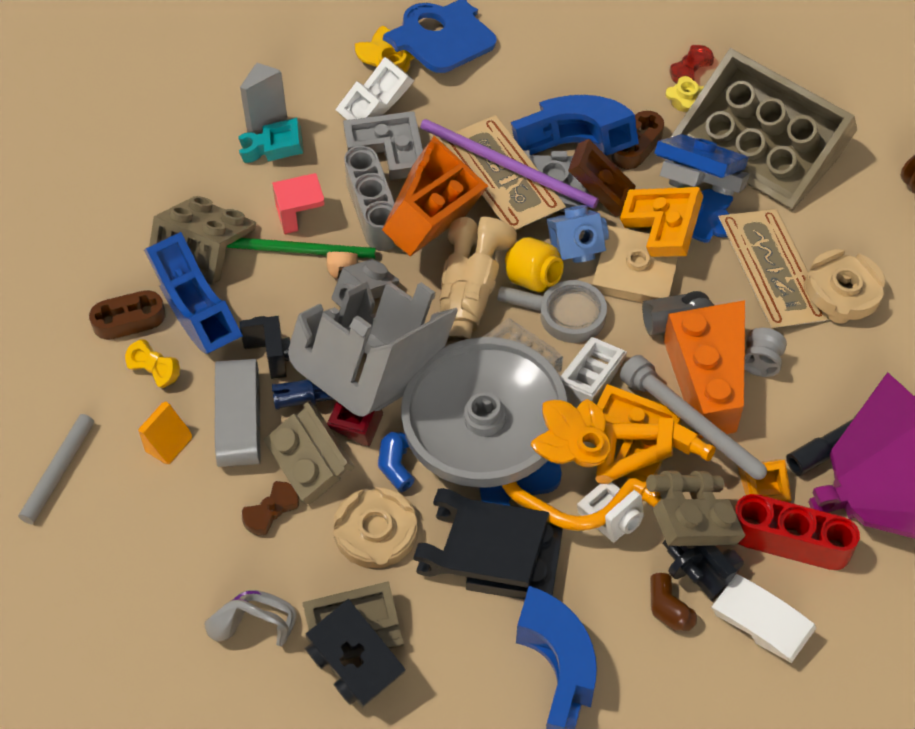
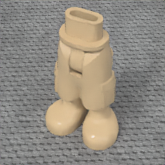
M460 217L452 221L449 226L447 236L449 242L454 246V252L449 255L448 259H445L441 278L442 291L439 299L441 301L440 311L457 308L458 311L446 343L471 339L472 331L479 328V321L484 313L489 294L492 293L498 275L499 264L493 259L495 250H509L516 243V230L502 220L480 217L479 224L477 225L469 217ZM476 249V253L470 257V252Z

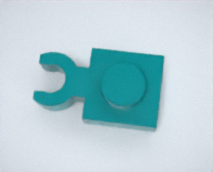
M298 118L263 125L262 134L257 135L248 132L238 136L243 148L239 150V154L244 163L254 162L262 155H266L269 162L303 154L302 130Z

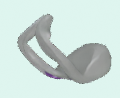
M248 590L238 594L234 599L225 604L208 618L204 625L211 639L217 642L223 641L233 636L244 612H247L278 625L276 645L282 647L293 629L297 619V612L290 603L275 595L259 590ZM249 601L261 602L288 613L286 622L277 614L264 611L249 603Z

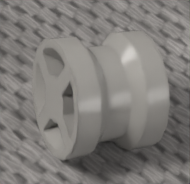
M755 328L751 330L746 340L748 349L745 350L744 369L751 374L761 377H771L778 374L782 365L780 356L784 354L787 346L785 337L778 331L770 328Z

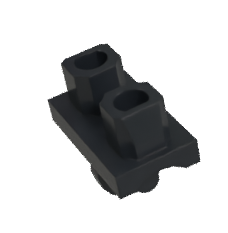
M666 540L662 543L667 548L670 556L675 560L669 567V574L674 579H680L688 575L693 583L697 584L711 601L722 594L744 565L743 559L735 550L727 549L721 552L715 545L668 546Z

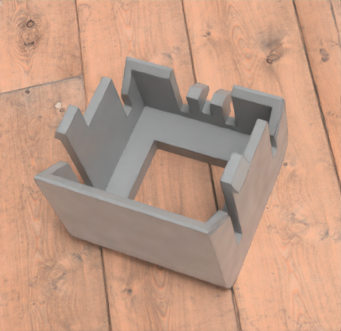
M364 281L346 290L340 311L335 307L323 311L322 304H318L298 315L289 345V359L299 373L357 416H365L373 411H379L403 397L407 383L445 347L458 309L454 308L432 314L430 321L425 323L431 302L435 299V292L421 282L417 284L412 298L389 281L385 285L376 315H374L372 312L375 301L368 282ZM363 353H366L367 358L359 382L357 383L355 381V378L360 366Z

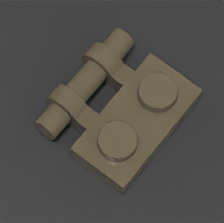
M662 471L659 475H649L647 477L646 487L648 491L659 492L662 498L653 508V512L668 546L737 545L745 537V533L730 500L715 499L713 492H721L724 488V480L720 475H711L708 471H693L690 475H681L678 471ZM683 492H689L692 499H685Z

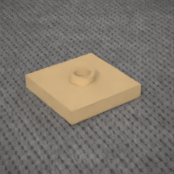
M608 225L609 239L604 240L606 251L600 253L592 285L603 295L641 303L646 300L670 297L679 256L650 257L646 248L649 233Z

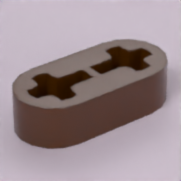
M641 111L635 115L639 144L634 145L635 151H629L631 148L629 147L613 153L612 160L614 164L623 169L637 168L655 149L657 142L663 137L664 120L657 112Z
M150 290L103 300L95 304L89 312V320L95 335L106 340L151 330L163 323L166 317L161 296L155 291ZM150 306L151 312L144 314L142 308ZM112 316L113 322L105 324L104 318Z

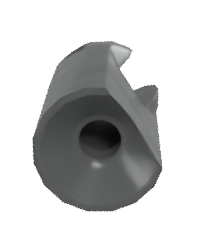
M701 291L643 301L642 313L646 331L650 336L664 334L668 314L714 306V304Z

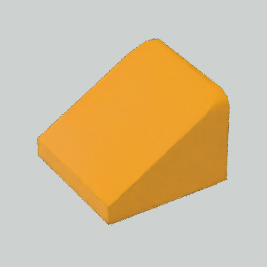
M166 401L161 403L138 429L145 452L164 464H170L192 439V434L188 427Z
M785 460L762 461L761 463L767 468V474L761 480L752 478L738 466L746 495L757 494L785 502L792 501Z

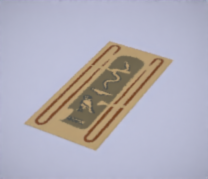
M777 209L718 216L771 328L830 320L827 313L820 310L812 302L804 289V282L808 271Z

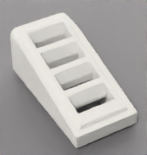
M591 337L560 376L566 391L567 402L571 403L575 408L586 399L597 405L606 385H610L626 358L627 351ZM591 356H594V357H597V358H599V359H601V360H604V361L608 362V364H605V363L600 362V361H598V360H596V359H593V358H591Z

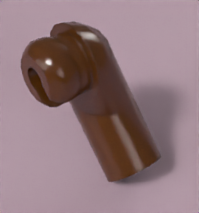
M667 573L651 575L650 592L653 616L676 631H690L697 623V614L694 609L672 596V576Z

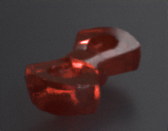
M691 45L688 55H685L682 61L670 66L669 73L671 79L676 84L682 76H688L695 81V72L700 67L712 66L714 55L711 49L706 46Z

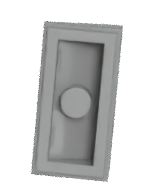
M256 63L240 86L247 133L252 132L258 135L263 133V125L285 121L287 119V110L281 71Z

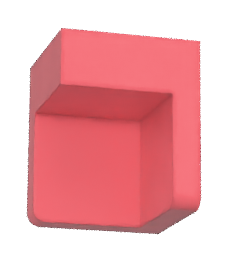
M316 173L272 183L275 205L284 234L299 231L296 212L322 207L325 204Z

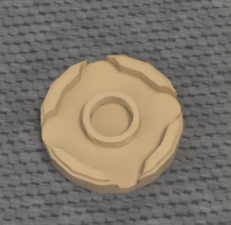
M374 487V490L365 492L362 489L352 493L341 502L334 515V538L339 551L350 562L365 568H385L399 563L411 552L417 540L418 523L414 508L401 493L386 487Z

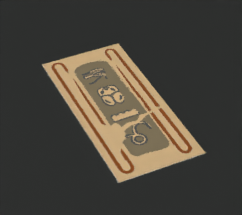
M496 115L455 132L539 171ZM440 138L450 151L488 185L482 196L499 219L511 225L515 230L566 208L554 190Z

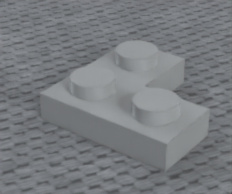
M414 111L343 121L347 150L356 146H367L373 149L376 154L385 152L390 180L407 178L413 164L423 151Z
M667 159L663 162L660 176L670 179L669 184L677 188L696 187L702 182L713 185L712 190L715 192L733 195L734 192L740 193L746 188L750 173L739 171L720 178Z

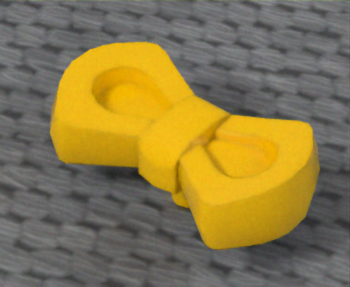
M145 339L132 343L126 351L125 360L128 369L137 370L144 368L153 374L156 385L160 388L173 384L180 375L178 359L164 357L161 353L154 352L149 342Z

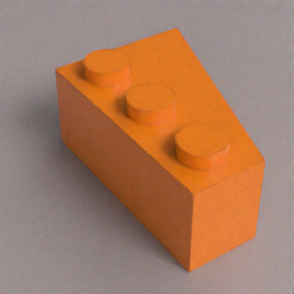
M433 136L413 164L382 231L393 240L397 247L404 250L409 256H412L446 231L452 221L465 217L487 189L488 185L438 138Z
M745 300L668 314L663 341L683 399L724 433L737 432L744 408ZM695 431V433L698 434V438H699V439H703V438H704V437L701 436L698 432Z

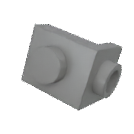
M373 259L350 265L342 269L332 295V300L341 307L346 290L364 281L368 282L372 296L376 299L382 297L387 282L390 281L397 286L399 279L387 271L385 265Z

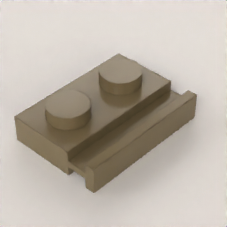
M307 402L303 405L304 409L297 415L292 414L263 440L301 501L310 505L336 484L345 471H351L355 466L317 407Z
M389 581L303 602L309 630L349 599L389 649L404 645ZM346 645L342 648L344 652L342 661L360 657L363 650L360 647L351 650Z

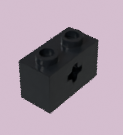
M349 599L306 633V638L311 644L304 649L321 670L327 665L339 678L333 685L349 705L357 700L363 708L406 671L404 666ZM346 645L351 650L360 647L363 650L360 655L362 665L357 668L352 663L346 666L341 664L344 658L342 648Z

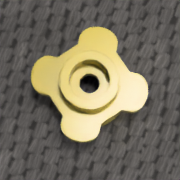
M682 76L674 87L666 89L665 95L671 100L674 108L682 112H688L704 86H698L692 78Z

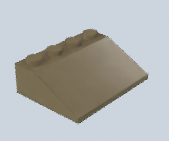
M730 48L671 137L683 134L695 139H706L716 143L719 147L749 156L746 168L742 170L743 172L750 173L747 184L793 211L840 157L856 133L857 125L855 116Z

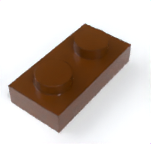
M590 139L578 143L568 171L594 197L598 198L599 202L615 217L620 216L628 191L635 189L636 185Z

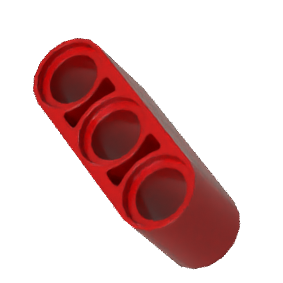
M757 494L743 496L735 506L734 511L745 533V537L738 544L749 549L828 570H839L849 564L860 540V531L857 525L850 519ZM743 518H752L759 524H750ZM786 529H794L801 535L790 534ZM829 540H836L840 542L844 547H837L833 545Z

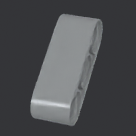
M353 147L346 152L344 157L346 182L365 240L370 247L376 248L378 251L392 249L395 244L382 229L395 202L376 152L370 147Z
M257 359L216 361L215 454L218 467L260 464V386Z

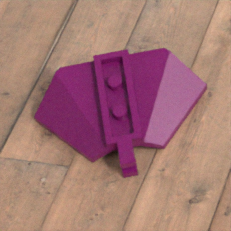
M887 372L830 452L835 476L833 485L814 488L812 492L814 497L810 498L808 503L810 508L827 513L845 509L849 519L856 518L863 526L915 539V396Z

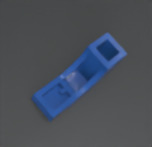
M568 95L539 102L541 111L511 122L515 141L522 150L530 151V155L560 144L580 143L587 139H590L606 156L639 144L635 114L625 105L601 96Z
M182 232L144 249L161 283L159 287L190 339L202 352L208 354L243 336L226 301L219 299L205 280Z
M529 586L517 624L516 644L527 646L539 652L547 659L555 672L557 687L546 729H576L581 705L591 707L597 673L593 644L584 625L570 608L554 596Z

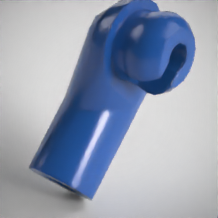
M390 432L381 440L377 464L397 491L404 492L415 481V478L401 463L402 456L407 453L406 448H409L405 433Z

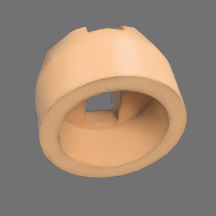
M328 252L327 270L333 278L338 279V273L344 267L357 264L358 254L351 252Z

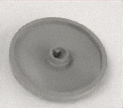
M471 338L442 348L407 383L401 405L402 424L406 440L413 454L432 473L444 480L463 486L496 487L525 478L548 461L533 450L530 446L531 441L549 431L542 414L543 402L550 400H563L567 402L564 384L556 369L534 349L522 343L504 338Z

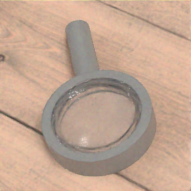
M567 280L559 282L550 287L543 296L504 286L500 287L498 293V301L540 311V319L544 329L560 341L568 343L588 341L591 337H595L601 332L606 321L607 303L603 294L593 285L583 281Z

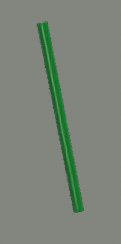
M240 238L226 247L327 255L328 252H351L358 254L357 258H376V248L253 238Z

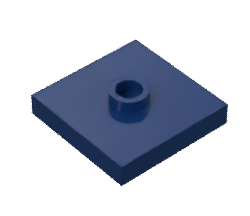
M683 134L659 140L654 153L658 157L720 178L744 170L749 156L719 147L712 141L701 138L695 139Z

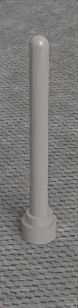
M635 355L626 361L621 369L620 378L631 389L643 392L648 391L752 478L761 480L766 476L767 468L763 463L657 378L655 366L642 355Z

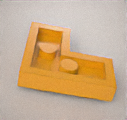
M700 187L632 189L628 191L620 220L624 228L652 227L646 245L650 257L687 256L703 201V194Z
M609 384L606 385L597 403L605 415L606 423L659 424V418H674V422L680 425L682 421L665 405ZM625 439L614 462L656 445L657 440ZM663 461L625 475V477L637 478L645 482L649 475H657Z

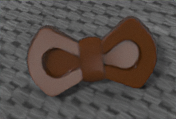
M275 481L270 497L263 499L260 503L261 505L248 506L242 509L244 527L252 534L264 536L268 533L273 521L282 513L296 510L299 507V496L293 486L287 482Z

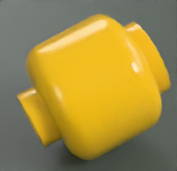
M532 237L520 239L508 250L505 257L506 273L510 281L535 292L548 290L558 283L563 274L564 265L558 249L549 243Z

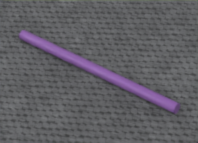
M424 119L420 125L421 129L592 209H595L598 204V198L432 121Z

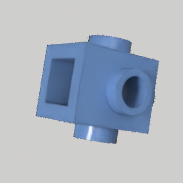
M586 205L564 209L565 215L547 219L551 245L558 249L562 260L572 258L574 263L586 262L595 259V253L606 251L604 240L609 239L607 222L604 217H600V213L587 210Z

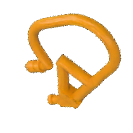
M659 418V424L606 423L604 433L610 440L611 449L607 459L600 465H597L595 480L601 484H609L618 478L672 457L674 448L688 455L690 453L700 455L702 459L710 461L714 456L716 447L706 444L698 438L697 433L674 422V418ZM617 439L657 440L656 445L614 462ZM630 478L603 509L589 515L574 516L563 513L526 492L516 481L502 485L507 495L517 504L527 509L549 512L550 523L560 528L574 531L591 530L605 525L606 514L633 490L642 495V502L645 501L652 507H655L662 499L659 492L648 491L646 481L642 482L637 478Z

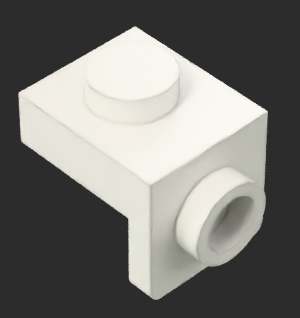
M612 482L609 484L600 483L577 503L578 513L584 516L603 509L620 488ZM633 490L606 514V524L597 529L613 543L623 534L632 533L640 525L644 517L642 495Z

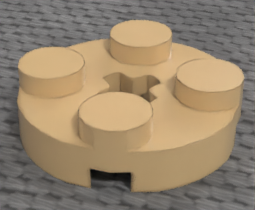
M841 249L829 250L817 256L804 282V289L812 302L820 310L827 313L830 320L836 323H846L849 319H862L874 313L883 298V288L885 286L884 274L875 262L859 253L856 258L844 255L845 250ZM838 280L844 284L850 282L853 286L851 289L844 288L839 284Z

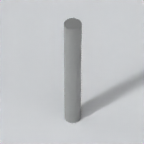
M79 415L19 513L18 517L25 523L33 524L93 426L94 420L88 415Z

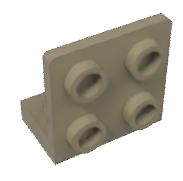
M194 196L154 216L149 247L182 232L205 280L213 285L221 278L227 245L254 231L256 222L246 218L238 210L223 209L213 205V202L208 198Z

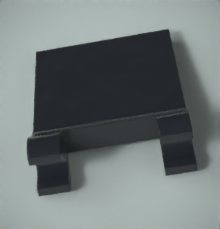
M438 489L433 501L435 506H439L436 518L442 521L454 522L444 550L428 543H418L413 556L414 561L419 562L416 572L428 577L439 574H454L529 587L549 522V512L471 500L450 489Z

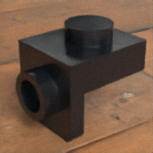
M258 316L240 321L239 325L243 335L244 349L266 347L271 379L287 377L285 361H290L288 355L290 337L282 338L279 316Z

